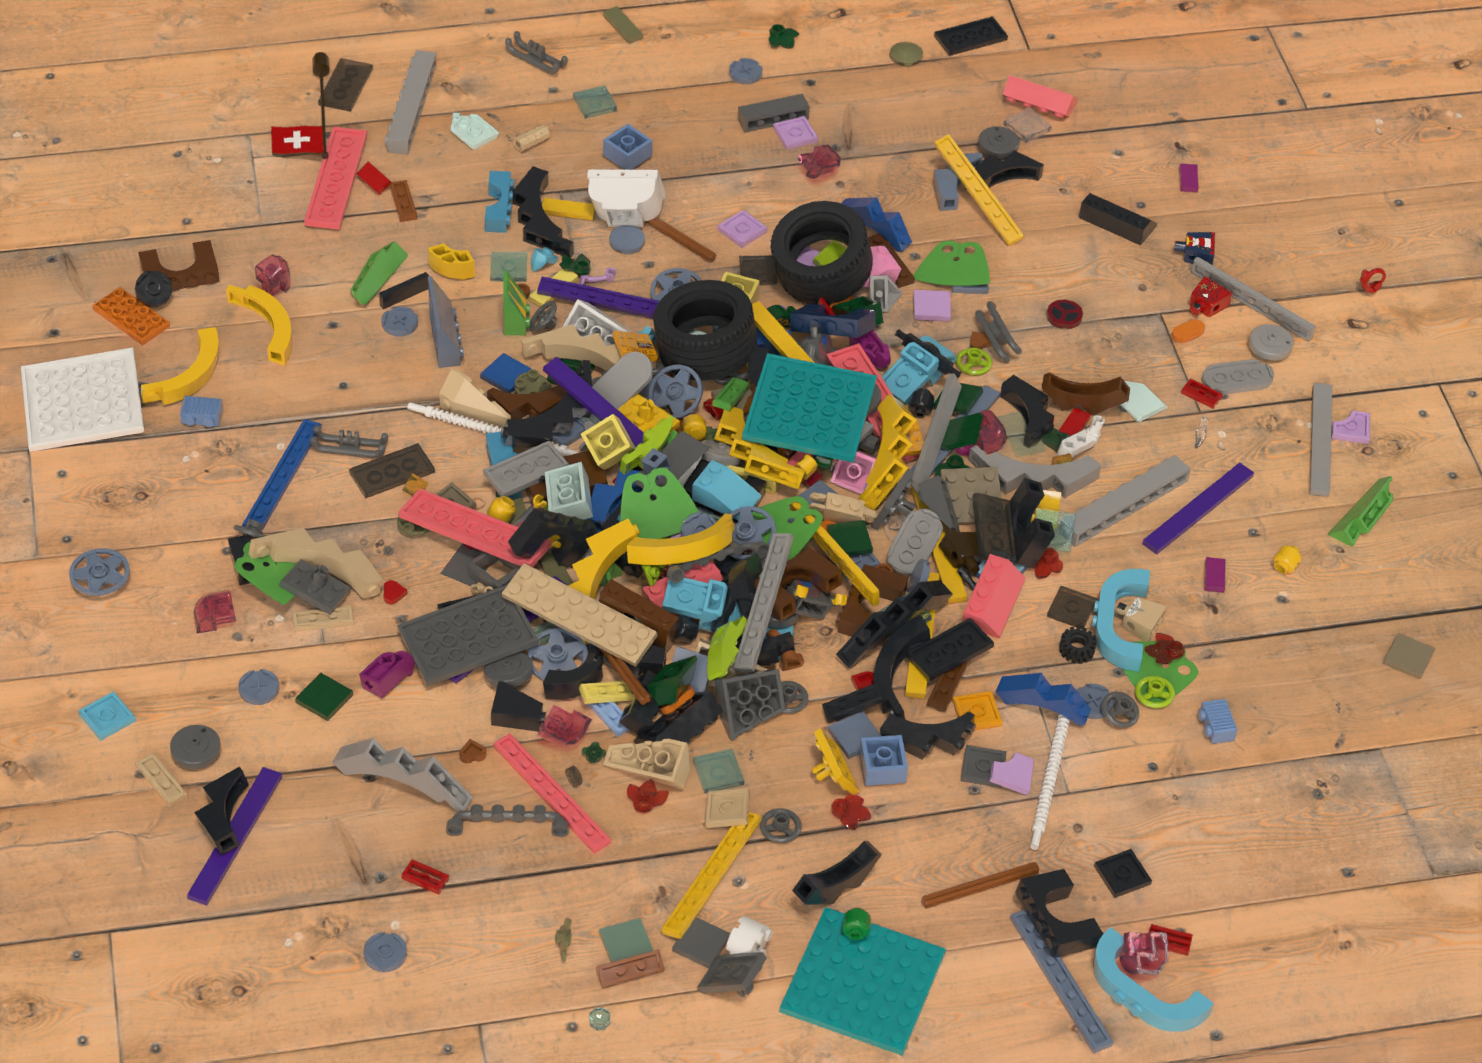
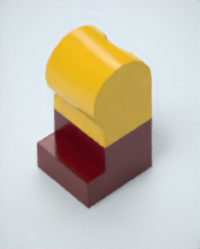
M808 454L804 456L802 461L795 464V467L805 470L801 484L807 488L819 480H823L822 475L818 473L816 461Z

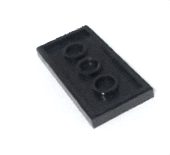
M993 16L934 32L935 39L948 56L1008 40V35Z
M969 618L907 651L906 658L930 682L993 648L994 642Z

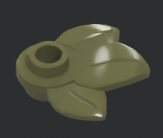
M565 918L563 926L560 927V930H556L555 942L560 947L562 961H566V948L571 942L570 926L572 920L570 918Z

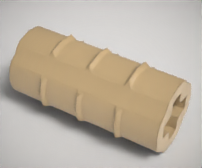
M544 124L534 127L513 139L514 146L519 152H522L549 139L550 132Z

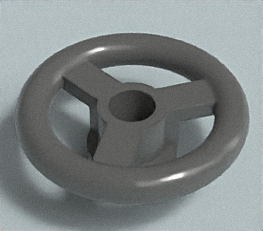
M554 301L544 303L534 313L530 321V329L532 331H539L544 327L550 329L557 321V318L554 316L557 304Z
M252 519L248 520L246 528L240 525L233 526L234 530L254 538L266 536L261 534L264 524Z
M782 681L785 710L781 713L793 714L803 710L809 699L806 689L797 682ZM794 700H802L798 706L786 708L788 703Z
M1118 691L1111 692L1104 697L1102 711L1111 724L1121 728H1128L1138 721L1139 708L1132 697ZM1114 698L1116 706L1113 711L1109 712L1108 702ZM1117 715H1125L1131 720L1127 722H1121L1116 720L1114 717H1116Z
M777 808L764 814L760 822V829L768 840L775 843H788L799 836L802 824L800 818L791 810ZM773 816V824L766 825L768 819ZM790 818L795 822L794 831L789 828ZM777 830L784 832L787 836L777 837L770 832Z

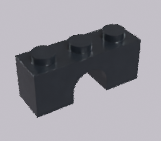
M649 670L637 679L650 695V702L643 705L635 699L624 708L619 723L637 736L644 731L647 732L654 723L652 719L660 708L647 687L656 676Z

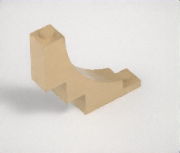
M573 324L521 339L522 353L525 358L543 353L546 359L558 357L580 361L590 360L591 364L601 367L606 371L622 358L616 344L606 346L599 333L581 338Z
M304 527L251 540L248 554L252 559L269 554L274 562L298 563L301 559L312 566L319 565V569H321V565L325 566L328 569V573L345 581L363 599L379 595L381 592L383 578L361 549L343 553L332 538L314 542Z

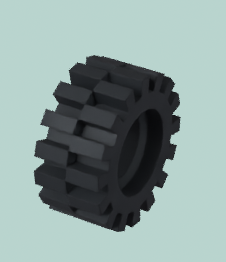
M1077 626L1076 629L1070 627V631L1066 629L1061 635L1059 652L1062 653L1061 656L1063 658L1066 657L1068 662L1072 659L1074 664L1076 661L1082 664L1083 660L1085 663L1089 659L1091 660L1097 643L1095 635H1092V631L1086 632L1087 628L1080 630V626ZM1071 643H1081L1085 647H1074L1073 645H1071Z

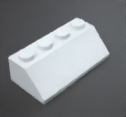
M578 299L563 325L565 327L573 324L581 338L599 333L606 346L616 344L612 336L614 331L635 333L590 303Z

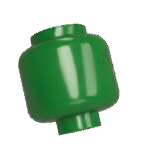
M862 908L848 910L843 917L842 924L845 936L853 940H861L869 935L871 927V916Z

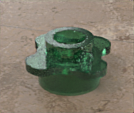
M592 742L590 746L582 748V754L586 755V759L590 763H597L601 761L602 757L606 756V750L602 749L598 742Z

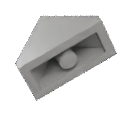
M888 275L869 276L868 298L881 302L882 312H889L902 296V291Z

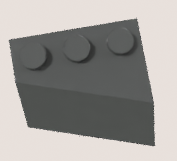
M768 669L714 679L718 704L722 709L720 719L730 740L737 738L740 734L751 730L759 723L785 710L779 669Z

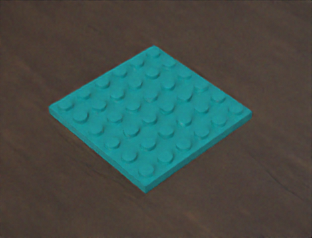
M767 353L742 433V440L854 463L876 385L877 375Z
M825 907L779 1007V1012L903 1056L946 954V948L871 923L870 932L866 938L861 940L850 939L845 936L842 930L845 913Z

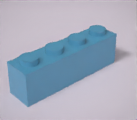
M501 432L486 433V448L490 466L517 455V452H513L515 446L504 445ZM521 491L508 496V498L511 500L521 498Z

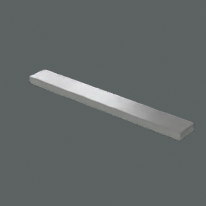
M1199 257L1194 259L1191 273L1201 279L1206 276L1232 292L1233 298L1306 341L1310 342L1313 339L1315 325Z
M955 373L949 374L911 478L913 480L911 485L917 494L920 491L918 484L930 479L962 387Z
M1321 383L1313 384L1310 494L1329 497L1332 385Z
M792 533L773 534L733 667L735 672L754 673L794 539Z

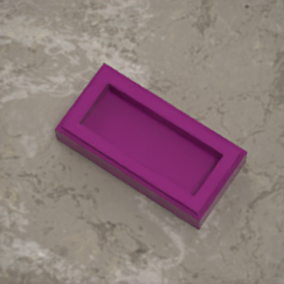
M1180 163V191L1198 192L1197 165Z
M1206 557L1205 591L1224 593L1226 559Z

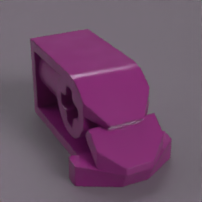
M874 330L867 332L859 338L849 337V346L859 343L875 367L882 369L889 367L891 363L889 346L887 344L884 345Z
M398 651L396 653L386 652L379 655L359 674L363 689L383 698L407 675L409 677L413 675L415 664L413 656L405 651Z

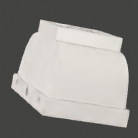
M588 170L587 178L589 180L588 192L596 214L599 218L606 220L608 227L624 225L643 227L644 221L652 220L659 215L662 201H665L666 192L658 170Z

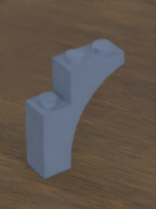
M982 153L964 154L974 168L982 162ZM947 162L946 169L934 170L933 186L940 211L957 210L959 196L957 188L961 181Z

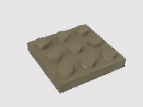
M998 467L941 469L940 476L946 480L958 525L1003 523L1004 517Z

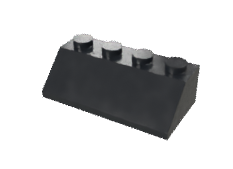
M1091 193L1081 202L1080 219L1140 246L1157 226L1156 222Z
M711 691L697 692L691 699L672 713L662 715L647 732H642L633 741L635 744L645 743V741L657 742L662 741V739H673L689 744L693 736L701 734L707 724H711L718 719L717 716L722 712V709Z

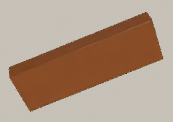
M407 180L392 182L389 187L400 222L418 220Z
M657 949L597 966L596 970L601 987L606 988L663 972L665 968L660 951Z

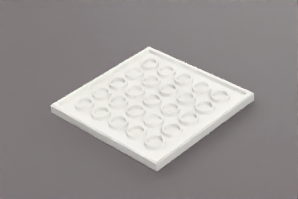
M133 347L21 366L30 452L145 432Z

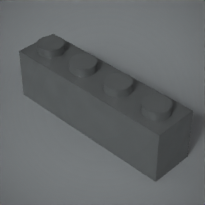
M803 94L792 95L738 107V121L745 133L773 127L774 123L803 116L808 120L810 106Z

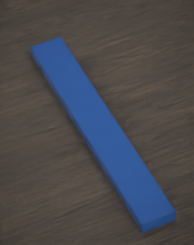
M303 420L244 520L242 527L246 528L248 520L252 519L264 524L261 532L263 531L312 446L310 438L315 436L313 427L318 425L322 429L321 423Z

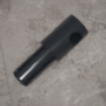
M962 566L956 572L974 591L976 583L964 566Z

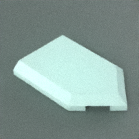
M453 113L450 131L470 148L476 150L498 137L499 132L478 114L465 116L460 115V113Z
M1125 381L1130 387L1129 401L1120 405L1138 423L1167 409L1168 406L1145 384Z

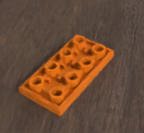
M118 287L92 305L95 312L142 346L170 327L168 320L141 303L121 287Z

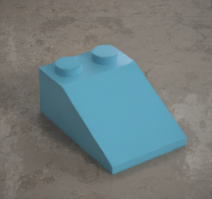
M713 460L710 461L692 486V500L723 514H730L732 511L742 507H755L761 499V494L734 471ZM740 514L733 518L739 521Z

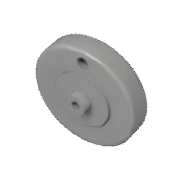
M1272 324L1260 325L1252 330L1249 338V347L1254 354L1263 359L1281 360L1291 353L1293 337L1286 329Z
M717 440L701 442L710 447L702 457V459L708 462L713 460L725 466H736L742 462V459L729 455L732 447L730 444Z

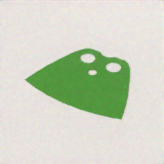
M943 241L939 243L924 259L913 275L915 280L940 285L970 286L990 284L987 260L981 245L976 242L959 244L955 241ZM946 245L953 246V251L945 253L942 251V248ZM971 246L975 248V252L972 254L964 252L966 247ZM954 257L960 258L958 261L953 260Z
M666 468L653 469L647 475L641 473L632 474L625 481L622 493L620 522L629 518L632 525H637L640 532L638 537L659 539L680 533L684 520L691 514L699 512L678 479ZM658 475H664L667 478L665 486L659 487L656 485L655 478ZM639 480L644 484L642 492L637 493L633 491L632 483ZM651 494L656 495L657 498L655 501H652L650 499Z
M800 496L782 499L759 507L773 518L776 525V533H792L794 539L787 561L795 557L803 549L823 520V515L818 510L809 508L808 501ZM793 502H799L801 508L797 511H791L789 505ZM752 512L755 521L767 519L762 514ZM807 515H814L816 518L811 524L804 523L803 519ZM793 518L794 522L788 523V519ZM772 529L762 536L766 544L771 537Z
M251 542L246 543L243 548L244 555L237 559L234 565L235 569L262 592L283 605L287 604L295 595L279 585L280 581L297 563L277 562L276 565L270 554L252 559L248 554ZM249 562L255 568L253 571H246L242 568V564ZM263 562H268L270 566H263Z
M1171 641L1132 642L1143 644L1140 671L1123 669L1135 687L1142 678L1147 676H1159L1168 680L1174 687L1175 696L1186 688L1198 675V669L1195 664L1186 658L1184 648L1179 643ZM1171 647L1178 650V655L1170 657L1166 654V650ZM1168 663L1169 667L1164 668L1162 667V664ZM1185 665L1190 668L1191 672L1188 675H1182L1179 673L1178 668ZM1148 683L1142 686V695L1148 693ZM1164 686V692L1169 693L1167 687ZM1153 697L1148 701L1163 702L1166 699L1161 697Z

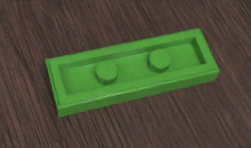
M733 377L715 397L712 406L730 411L749 389L750 383Z

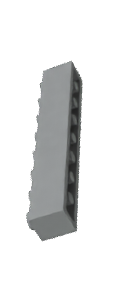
M416 50L414 57H411L410 68H407V79L404 78L403 90H400V101L396 102V112H393L392 123L389 124V135L386 134L385 145H387L389 153L409 154L436 69V52Z
M1176 455L1163 460L1159 465L1151 467L1145 473L1137 475L1133 480L1123 483L1114 491H1109L1102 498L1094 500L1084 508H1080L1071 516H1066L1061 522L1060 534L1074 547H1077L1186 483L1189 478L1190 468Z

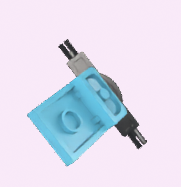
M900 329L895 332V336L903 341L902 345L905 348L900 352L901 357L885 373L882 379L893 396L904 405L910 401L912 392L922 388L927 382L933 386L943 374L955 373L957 379L960 377L961 372L953 367L954 362L957 360L955 354L928 335L918 338L912 333L905 334Z
M729 568L727 569L726 578L722 579L721 582L710 579L709 583L684 577L680 583H673L668 579L662 608L668 612L700 619L698 629L715 633L717 628L742 616L737 600L733 601L730 593Z

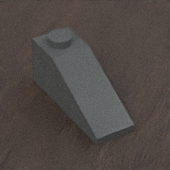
M935 476L919 483L920 491L918 496L920 500L935 512L951 530L960 532L946 480L940 476Z

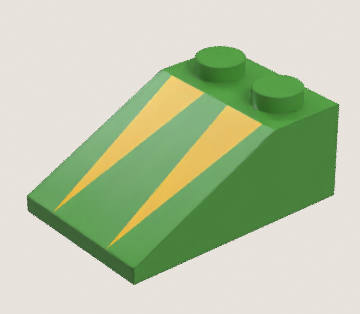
M503 270L504 335H526V328H530V317H526V315H530V304H526V296L509 272Z

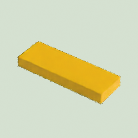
M544 198L542 202L546 215L593 221L595 214L593 204Z

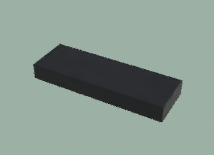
M424 272L380 292V307L384 310L428 290L429 275Z
M877 682L826 702L822 706L828 723H832L883 703L885 699L881 686Z

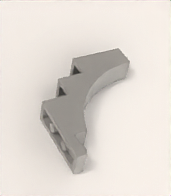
M977 445L970 448L969 462L976 468L998 467L1000 491L1005 495L1017 489L1023 479L1026 478L1041 482L1043 490L1053 487L1057 492H1061L1063 498H1066L1098 480L1101 469L1099 463L1089 455L1064 464L1038 465L1013 460L997 452L988 456Z
M374 738L342 746L332 761L345 776L372 774L391 778L420 790L437 802L446 800L457 813L465 811L473 798L434 756L416 760L404 747L386 751Z

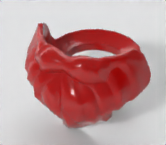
M1375 268L1371 271L1364 269L1360 276L1362 288L1367 293L1377 292L1386 279V273L1381 268ZM1374 274H1382L1380 281L1367 283Z

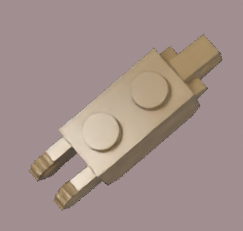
M827 492L826 495L821 493L810 494V500L816 503L809 504V508L818 510L823 515L824 521L844 523L864 520L865 522L873 523L876 519L877 511L864 506L865 501Z

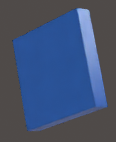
M503 353L480 373V378L504 392L512 393L515 390V379L532 368Z

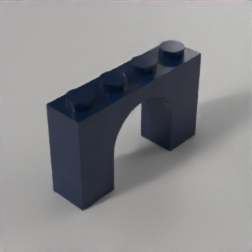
M807 304L790 313V331L810 333V326L821 325V334L859 338L875 328V310L858 308L849 314L825 315V305Z

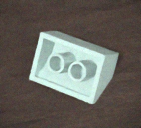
M582 462L545 472L548 510L550 512L562 513L571 517L575 516L583 520L593 517L589 478Z

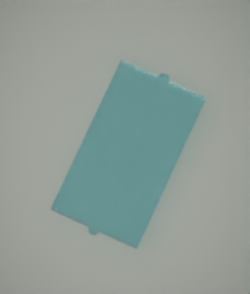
M1010 412L1007 415L997 416V420L1016 458L1045 452L1046 449L1041 440L1038 443H1034L1031 447L1023 444L1027 427L1020 412Z

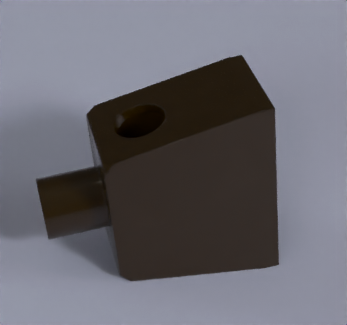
M947 532L939 543V547L952 566L956 569L964 566L970 575L979 572L980 568L978 565L984 558L985 553L978 533Z

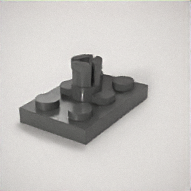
M907 469L871 525L872 528L878 530L881 524L885 526L891 517L890 515L895 510L905 515V517L914 510L916 505L904 498L913 483L911 477L914 472Z
M301 559L280 581L279 585L281 588L330 615L348 596L352 588L328 575V569L325 566L321 565L319 570V565L312 566Z
M763 952L717 955L697 988L701 993L737 991L740 997H745V993L748 995L752 992L754 988L752 981L762 969V965L767 957Z

